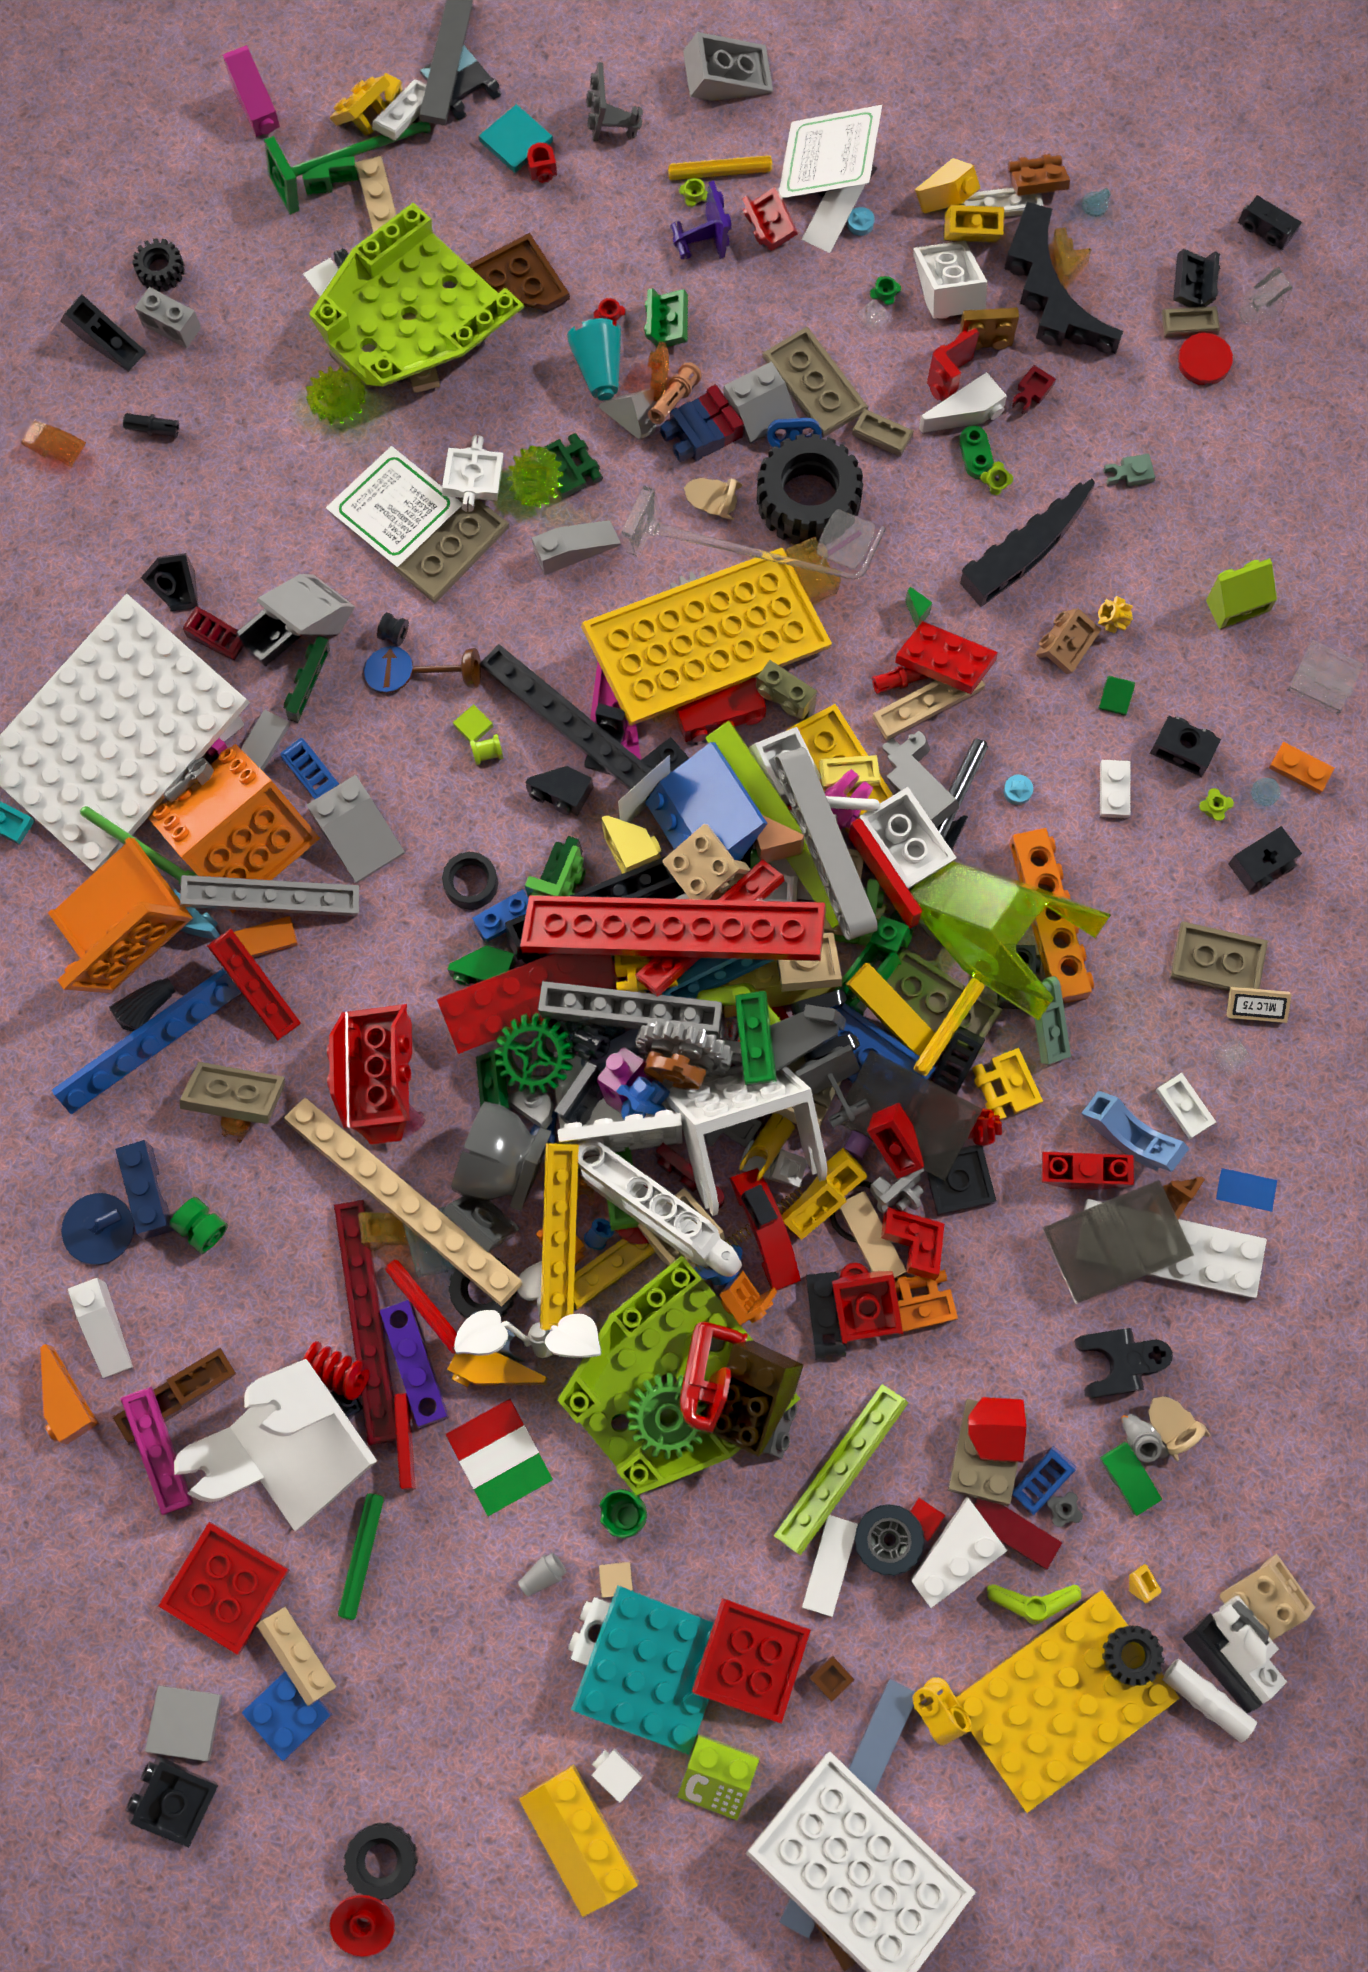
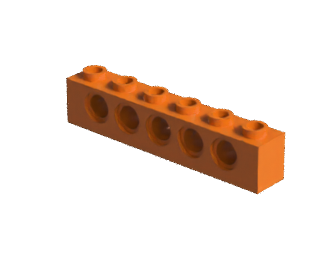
M1047 828L1014 834L1011 837L1009 846L1045 977L1055 976L1058 978L1061 985L1063 1004L1088 999L1092 989H1094V980L1091 972H1087L1085 968L1086 951L1083 944L1079 945L1076 935L1079 933L1078 922L1075 917H1071L1069 907H1071L1070 894L1068 890L1063 889L1061 882L1064 879L1063 869L1060 863H1056L1054 853H1056L1055 840L1053 836L1048 835ZM1031 858H1040L1045 865L1041 867L1035 866L1031 862ZM1038 885H1048L1052 893L1046 894L1041 892ZM1046 912H1056L1060 920H1050L1046 916ZM1053 939H1063L1067 947L1058 948L1054 944ZM1067 965L1072 967L1075 975H1065L1061 970V966Z

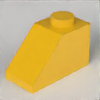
M952 158L918 186L915 192L922 212L929 213L948 208L950 205H960L981 187L974 165Z

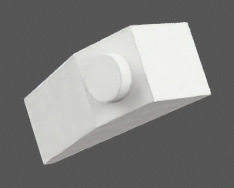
M986 372L921 415L919 429L923 433L982 424L988 419L994 420L1003 413L1007 395Z
M95 1278L68 1288L76 1317L102 1378L105 1379L133 1368L106 1282Z

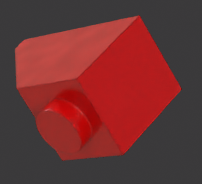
M898 1102L873 1113L867 1132L896 1178L899 1179L923 1169L924 1163L914 1126L900 1103Z

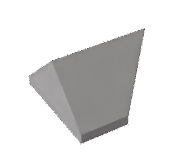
M661 385L614 397L601 402L599 408L635 437L642 439L652 435L656 430V424L650 421L648 412L659 400Z

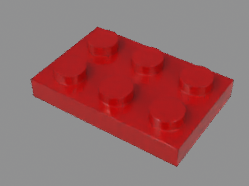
M922 621L896 654L895 663L971 695L997 660L998 652Z

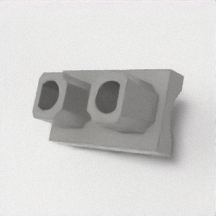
M890 1168L889 1173L897 1180L893 1186L882 1176L874 1181L869 1191L878 1201L877 1209L884 1214L888 1207L891 1208L898 1200L902 1199L896 1204L900 1211H903L906 1207L917 1210L921 1206V1201L918 1197L924 1191L919 1185L913 1190L911 1189L921 1181L920 1174L924 1172V1169L897 1179Z

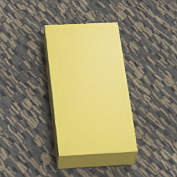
M877 755L820 759L819 766L823 790L832 785L834 786L850 769L860 776L853 787H859L865 781L870 786H879L881 783Z

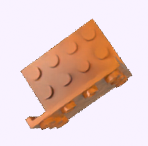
M236 744L223 750L219 758L210 764L214 772L203 785L199 782L194 783L173 802L167 801L158 805L154 809L153 814L148 817L198 876L273 880L321 839L274 782Z
M128 837L125 840L126 843L56 909H51L48 912L80 957L78 961L69 964L64 970L65 973L57 980L64 990L112 993L193 919L185 907H180L179 898L135 838Z

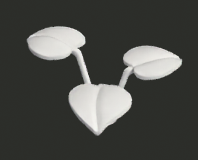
M542 1261L531 1265L520 1274L518 1278L522 1280L523 1285L517 1290L519 1295L525 1300L532 1301L537 1299L539 1319L541 1311ZM480 1311L471 1315L462 1324L455 1340L456 1354L489 1355L503 1348L508 1340L506 1329H509L524 1342L525 1346L531 1345L534 1354L540 1358H547L553 1354L570 1358H586L601 1355L597 1327L594 1321L584 1314L567 1315L560 1320L558 1326H551L550 1330H542L540 1322L535 1323L531 1326L528 1336H525L508 1321L501 1322V1317L497 1311Z

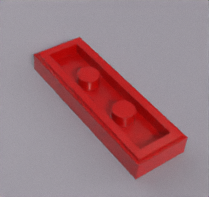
M406 1393L395 1394L394 1408L399 1486L403 1490L416 1489L410 1402Z

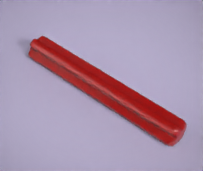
M396 1259L392 1260L386 1265L385 1271L450 1352L456 1354L455 1340L457 1332L402 1264Z

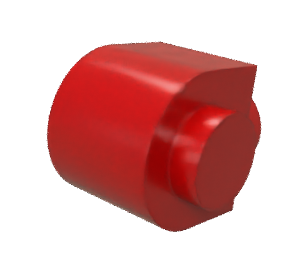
M546 143L533 144L527 152L531 180H538L540 183L549 182L553 176H557L553 149Z

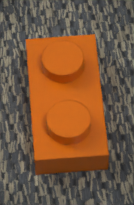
M1283 741L1269 769L1321 794L1335 767Z

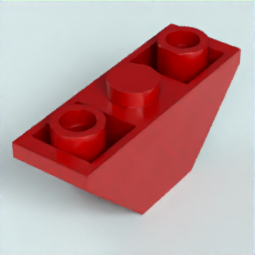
M1042 1152V1183L1066 1189L1088 1190L1133 1186L1134 1155Z

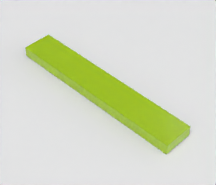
M883 1384L879 1387L774 1534V1537L801 1556L908 1405L906 1399Z

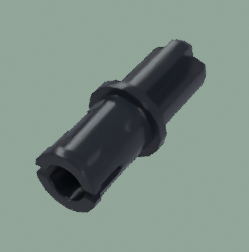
M126 413L123 417V428L126 430L145 432L149 436L158 434L174 438L178 437L176 430H179V420L157 418L154 414L143 416Z

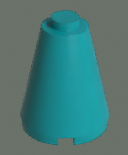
M598 318L582 322V328L575 330L574 326L569 330L567 334L568 344L591 395L601 401L610 400L618 392L621 328L618 323L617 326L613 325V321L610 319Z

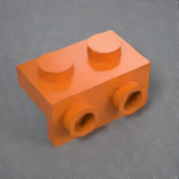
M741 1271L726 1285L719 1295L724 1309L735 1317L739 1325H742L748 1320L753 1324L767 1314L766 1310L774 1304L772 1299L777 1294V1291L773 1287L759 1295L745 1272Z

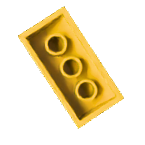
M575 1765L570 1766L519 1798L521 1805L582 1917L610 1904L638 1886L639 1881Z

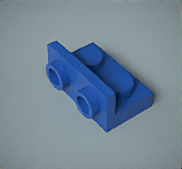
M523 889L472 918L484 942H488L505 933V922L526 914L529 898Z

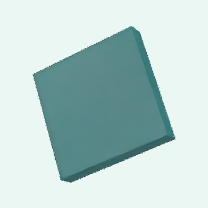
M517 104L478 135L479 142L514 173L518 172L528 163L527 152L533 144L546 143L550 145L553 142V136Z

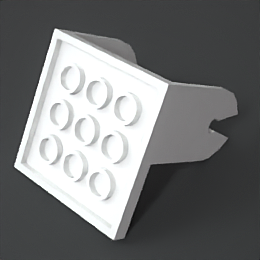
M737 1065L730 1067L726 1074L721 1073L720 1076L712 1074V1077H708L705 1075L701 1087L696 1091L683 1090L672 1086L666 1087L670 1094L665 1101L676 1113H680L696 1185L705 1209H710L711 1216L718 1214L719 1203L703 1136L706 1133L793 1106L802 1149L812 1174H818L819 1181L826 1179L827 1162L811 1088L786 1066L776 1072L777 1082L746 1086L744 1073L741 1071L742 1066Z
M304 1359L255 1380L245 1393V1408L249 1409L230 1427L187 1445L177 1454L174 1471L175 1475L195 1473L199 1469L203 1470L207 1477L204 1476L187 1494L206 1502L219 1501L261 1481L296 1532L309 1523L374 1465L377 1460L308 1360Z

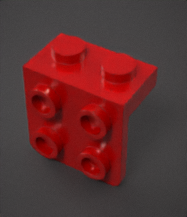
M976 328L968 332H961L953 342L947 346L941 345L933 352L927 384L936 400L944 401L957 392L961 372L958 368L971 361L974 357L979 336Z

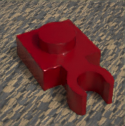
M1033 365L1018 384L1017 390L1021 393L1014 397L1012 408L1018 402H1023L1025 406L1023 407L1022 414H1026L1030 409L1032 400L1038 404L1042 402L1055 385L1056 378Z

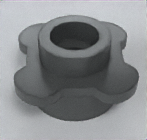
M1068 1492L1064 1497L1060 1498L1052 1496L1048 1500L1047 1505L1051 1508L1052 1522L1055 1526L1063 1527L1065 1523H1079L1082 1520L1083 1514L1078 1510L1076 1503L1078 1497L1075 1493ZM1063 1507L1068 1508V1511L1066 1513L1062 1511Z

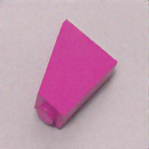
M245 45L222 54L232 88L256 137L262 134H269L275 129L280 128L275 108L248 46Z

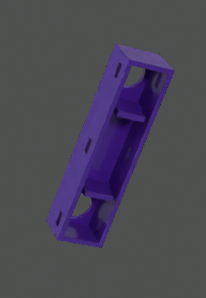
M406 1300L381 1309L382 1320L417 1427L421 1429L448 1419L449 1415L412 1303ZM396 1311H404L408 1316V1322L403 1328H394L390 1323V1317ZM424 1398H432L436 1402V1411L431 1416H424L419 1411V1403Z

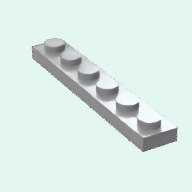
M182 875L180 907L357 916L359 914V885Z

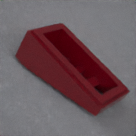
M197 606L183 626L186 637L235 661L244 647L236 635L239 630ZM213 626L214 628L208 637L205 636L209 628ZM222 631L225 632L219 643L215 642ZM232 636L235 637V640L231 644L230 648H225L230 638Z

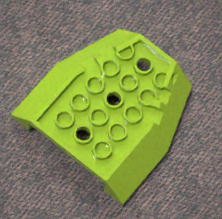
M413 202L351 250L309 313V317L330 350L364 383L383 387L464 356L522 310L524 304L506 288L497 293L433 233L431 218ZM446 282H454L456 284L452 289L444 288L442 285ZM406 313L416 315V318L413 320H405L402 317ZM369 344L376 347L372 352H364L362 350L365 345Z
M683 1255L609 1315L598 1333L601 1355L583 1358L557 1399L573 1420L583 1426L616 1466L617 1473L636 1495L728 1460L741 1449L712 1433L698 1431L697 1434L702 1437L703 1442L699 1444L692 1439L690 1443L694 1451L691 1453L687 1450L686 1446L681 1447L683 1456L680 1458L677 1457L675 1449L670 1450V1459H665L664 1449H660L659 1455L654 1457L652 1456L653 1445L648 1450L643 1451L641 1445L645 1439L634 1442L632 1437L639 1430L629 1431L628 1426L625 1429L617 1430L611 1425V1420L615 1415H626L627 1411L636 1410L629 1406L628 1402L629 1399L640 1400L634 1393L636 1388L641 1389L644 1393L647 1391L643 1381L647 1379L654 1386L656 1385L654 1376L657 1374L662 1377L667 1373H672L676 1380H678L680 1375H685L693 1329L699 1322H709L737 1330L743 1334L747 1333L739 1325L735 1317L724 1309L718 1296ZM748 1334V1338H747L746 1341H751V1340H753V1339L750 1337V1335ZM724 1341L721 1349L717 1351L709 1350L704 1381H709L714 1372L727 1367L733 1344ZM796 1392L786 1411L800 1400ZM665 1409L660 1415V1420L664 1423H671L676 1419L677 1412L673 1409ZM629 1419V1423L636 1421L633 1419Z

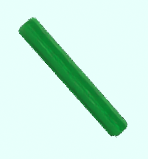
M368 1493L365 1497L338 1610V1616L344 1619L355 1620L384 1502V1497L381 1495Z

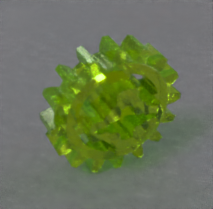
M328 366V373L319 370L320 377L318 379L311 377L312 386H306L308 394L306 400L312 414H317L320 421L327 417L331 425L335 419H339L340 424H344L345 417L354 420L352 413H361L360 404H366L364 396L366 391L361 379L358 376H354V372L351 369L344 373L343 366H339L337 371H333V368ZM319 400H321V402H322L323 404H327V407H325L324 405H322V404L319 402Z
M530 445L529 449H520L521 457L514 455L515 465L508 467L510 471H513L512 475L507 477V480L513 483L509 491L516 492L514 499L521 501V504L525 506L540 508L541 504H550L549 497H557L554 491L555 488L562 487L557 482L558 478L563 476V473L557 471V468L561 466V462L555 461L556 454L548 452V448Z

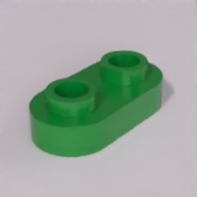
M969 426L965 428L959 440L965 469L969 476L974 479H980L981 474L988 472L994 463L986 432L981 427ZM976 436L978 440H972L970 437ZM982 460L984 464L980 465L976 461Z

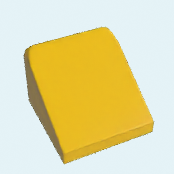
M385 73L384 76L390 83L385 89V103L388 107L403 90L401 80Z

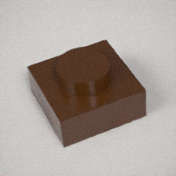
M833 1655L809 1677L831 1702L855 1680Z

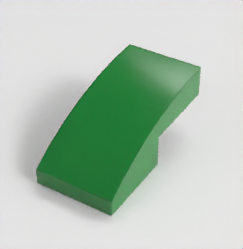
M354 156L323 163L302 175L307 195L333 192L332 183L359 181Z
M1123 1442L1100 1457L1112 1482L1119 1488L1134 1515L1138 1516L1162 1501L1152 1480L1127 1442Z

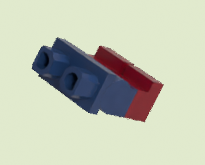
M714 384L707 388L704 395L692 402L683 404L679 408L673 409L670 412V419L660 425V434L666 442L677 436L681 440L673 445V452L679 462L690 458L697 462L703 456L710 455L742 438L744 423L733 407L729 406L728 400L718 386Z

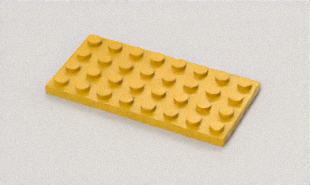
M783 547L586 620L581 625L621 709L625 712V717L630 726L757 677L769 660L783 667L827 650L832 645Z

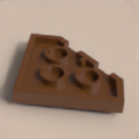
M530 233L468 264L497 293L506 288L525 307L548 311L570 300L568 290Z

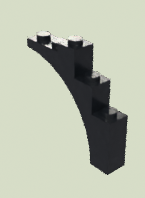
M1027 201L1008 251L1004 269L1017 276H1028L1020 304L1025 305L1030 310L1044 311L1035 339L1041 340L1049 346L1057 345L1061 347L1064 338H1067L1078 345L1086 344L1095 347L1100 352L1116 354L1124 331L1095 318L1068 294L1054 270L1048 247V227L1053 209Z

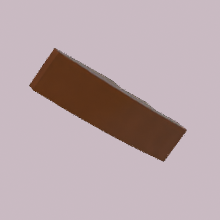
M221 1347L166 1379V1383L153 1390L164 1422L181 1413L236 1375ZM125 1410L113 1416V1419L126 1442L130 1445L135 1442V1438Z

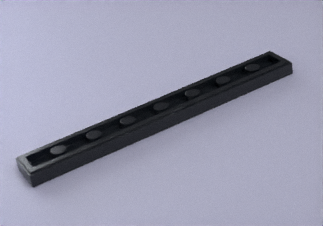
M500 644L481 661L480 665L486 672L627 789L631 790L652 771L650 767Z

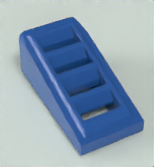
M299 738L280 753L283 762L314 799L339 785L303 738ZM310 759L313 761L301 771L298 769ZM317 769L320 770V772H318L316 775H314V776H313L312 778H310L309 780L306 779V777H308L310 774H312V773H313L314 771H316ZM326 777L328 781L315 790L313 786Z
M1053 1446L1016 1486L1012 1495L1035 1515L1074 1473L1077 1467ZM1051 1458L1065 1470L1062 1475L1049 1463ZM1042 1468L1056 1479L1054 1484L1039 1472ZM1034 1477L1048 1489L1045 1494L1031 1482ZM1026 1486L1039 1498L1036 1503L1022 1491Z

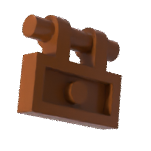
M1051 154L1041 155V158L1034 159L1020 157L1018 161L1008 162V172H1012L1011 182L1017 196L1069 190L1070 178L1065 167L1062 166L1061 155L1051 156Z

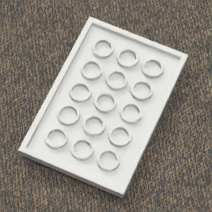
M828 1752L746 1852L866 1972H917L976 1893L831 1752Z

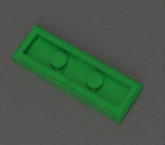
M759 991L735 995L745 1085L751 1086L777 1082L767 993Z

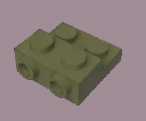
M769 660L757 676L756 688L759 694L767 700L781 704L782 709L791 716L801 719L811 717L815 712L817 691Z

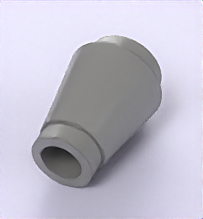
M553 1552L548 1556L544 1554L523 1578L518 1581V1584L525 1595L530 1597L532 1594L562 1581V1576L566 1574V1569Z

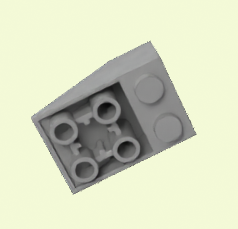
M299 574L258 597L256 601L264 607L263 611L268 616L283 621L286 624L285 628L297 636L301 634H308L310 636L314 634H321L323 636H327V634L338 635L355 608L352 603L312 574Z

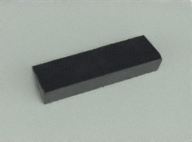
M1209 1613L1185 1634L1182 1639L1246 1713H1250L1260 1708L1263 1703L1221 1652V1649L1229 1643V1640L1218 1628L1212 1614Z

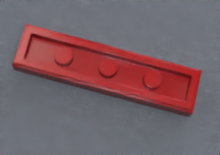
M859 818L851 822L848 837L906 925L909 926V929L918 925L922 909L863 820Z
M231 928L207 945L277 1041L302 1024Z

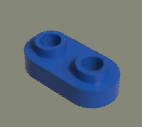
M812 418L777 419L768 426L767 439L772 447L777 446L780 448L781 441L790 438L791 441L795 440L797 435L803 434L805 428L813 430L811 434L805 435V438H811L812 434L820 435L821 439L822 431L820 424ZM778 429L785 430V434L782 436H777L775 432Z

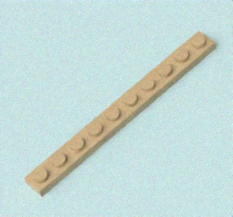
M381 156L356 162L373 232L397 215ZM406 313L405 315H403L402 318L405 320H413L416 318V315L413 313ZM436 366L410 376L414 393L440 387Z
M307 1098L299 1102L284 1117L285 1122L501 1307L523 1285L520 1278L482 1248L475 1240Z

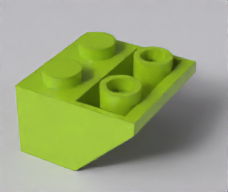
M1269 558L1261 562L1253 560L1241 569L1235 571L1228 569L1217 576L1206 602L1219 629L1272 610L1277 601L1271 559Z

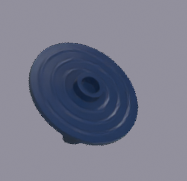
M106 1193L86 1195L77 1200L65 1214L61 1229L62 1240L67 1251L83 1263L91 1265L109 1263L121 1256L131 1243L134 1234L132 1213L122 1200Z

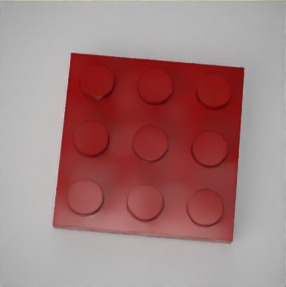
M208 1522L158 1607L235 1654L240 1655L290 1569L214 1523Z
M722 1598L692 1693L782 1724L811 1629Z

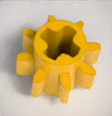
M1118 596L1114 598V601L1106 599L1098 610L1100 619L1098 624L1105 626L1106 631L1114 634L1117 628L1125 631L1126 627L1133 620L1131 612L1133 606L1125 603V599Z

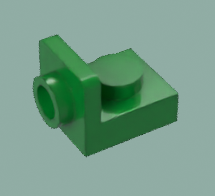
M881 916L877 924V931L873 932L870 939L871 943L894 953L898 952L900 946L908 948L912 939L909 926Z

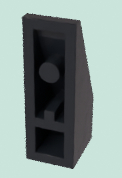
M83 294L69 307L60 320L82 341L128 372L146 353L139 344Z

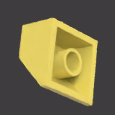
M610 816L602 817L604 838L622 874L661 858L659 854L661 852L660 845L655 836H649L646 828Z

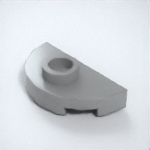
M525 1089L523 1092L517 1091L508 1096V1105L540 1128L546 1129L552 1122L551 1115L554 1105L546 1093H542L541 1090L537 1089L535 1094H530L529 1089Z

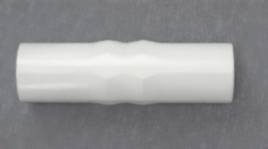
M1176 1659L1166 1670L1165 1677L1162 1680L1187 1699L1194 1708L1200 1710L1206 1718L1214 1721L1240 1743L1244 1742L1251 1735L1257 1721L1234 1704L1225 1693L1217 1690L1211 1682L1203 1679L1180 1659Z

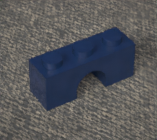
M142 1140L116 1148L137 1235L146 1240L174 1231L169 1225L171 1216L167 1202L163 1199L157 1182L159 1170L153 1146Z

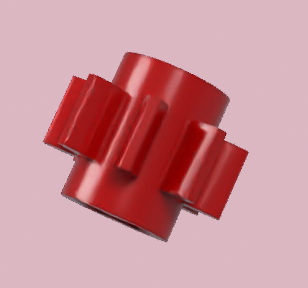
M985 1108L973 1111L972 1119H965V1132L968 1135V1139L973 1138V1142L977 1145L986 1146L995 1142V1135H1002L1000 1116H994L992 1110Z

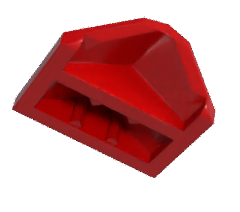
M981 1397L968 1415V1436L977 1451L980 1460L1024 1462L1027 1428L1024 1399Z

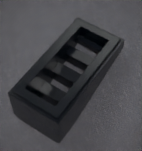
M959 1026L930 1082L957 1095L985 1039ZM958 1040L974 1047V1050L958 1042ZM955 1049L968 1056L969 1059L966 1060L952 1052ZM949 1060L963 1067V1071L947 1064V1061ZM944 1070L959 1079L955 1082L942 1075V1071Z

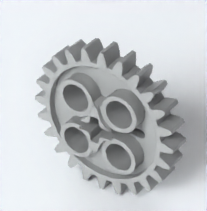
M656 1021L655 1025L648 1022L647 1026L642 1025L641 1029H639L635 1042V1047L639 1049L638 1052L645 1054L644 1058L646 1059L649 1052H657L668 1058H671L672 1054L683 1055L690 1059L689 1065L706 1070L705 1075L708 1077H712V1074L720 1076L721 1073L726 1074L727 1070L730 1069L733 1058V1051H730V1046L724 1045V1040H716V1035L705 1034L706 1030L695 1029L692 1025L689 1028L684 1027L682 1023H678L677 1026L669 1021L666 1022V1025L659 1021Z

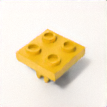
M384 75L375 79L371 76L365 82L361 80L351 89L353 95L348 99L344 97L333 107L335 112L329 118L336 126L352 121L366 136L371 134L374 130L362 112L369 105L379 115L387 108L380 94L390 85L389 81Z

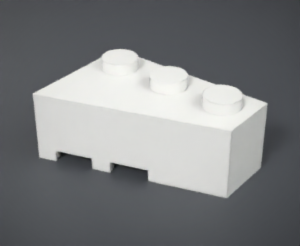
M967 1496L911 1577L912 1583L930 1608L1007 1551Z

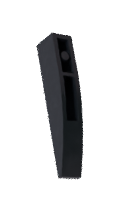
M1092 478L1084 484L1078 483L1064 499L1058 498L1053 501L1046 512L1041 515L1039 513L1035 514L1021 530H1013L999 546L996 544L992 545L985 551L981 559L978 561L972 560L963 567L960 584L980 607L1025 576L1062 539L1092 493L1095 484Z

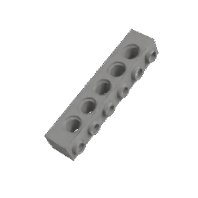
M542 981L538 1011L542 1018L549 1016L555 1020L589 1024L596 1023L598 1025L641 1029V1026H647L648 1022L655 1025L656 1021L666 1025L667 1021L677 1026L678 1023H682L687 1028L692 1025L695 1029L706 1030L705 1034L716 1035V1038L719 1039L723 1006L722 1002L665 995L657 997L654 994Z

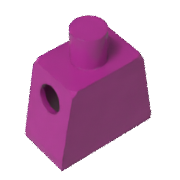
M625 1047L607 1058L606 1067L597 1079L605 1102L619 1113H621L623 1103L628 1099V1097L619 1095L616 1092L621 1084L631 1086L639 1076L646 1078L651 1083L654 1081V1079L644 1073L646 1061Z

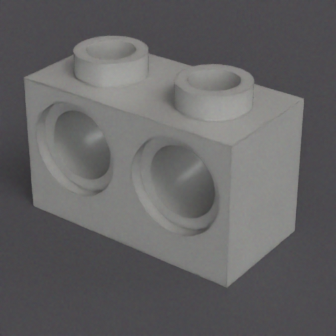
M150 287L135 306L136 313L143 326L185 348H188L201 329L195 310Z

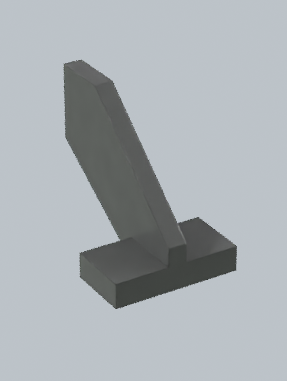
M806 1004L804 1012L770 1025L776 1072L838 1036L839 1030L844 1031L846 1019L836 1009Z

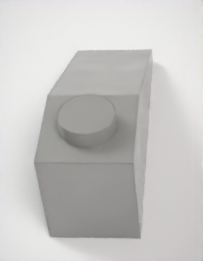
M610 520L558 527L532 537L534 554L544 575L621 545Z

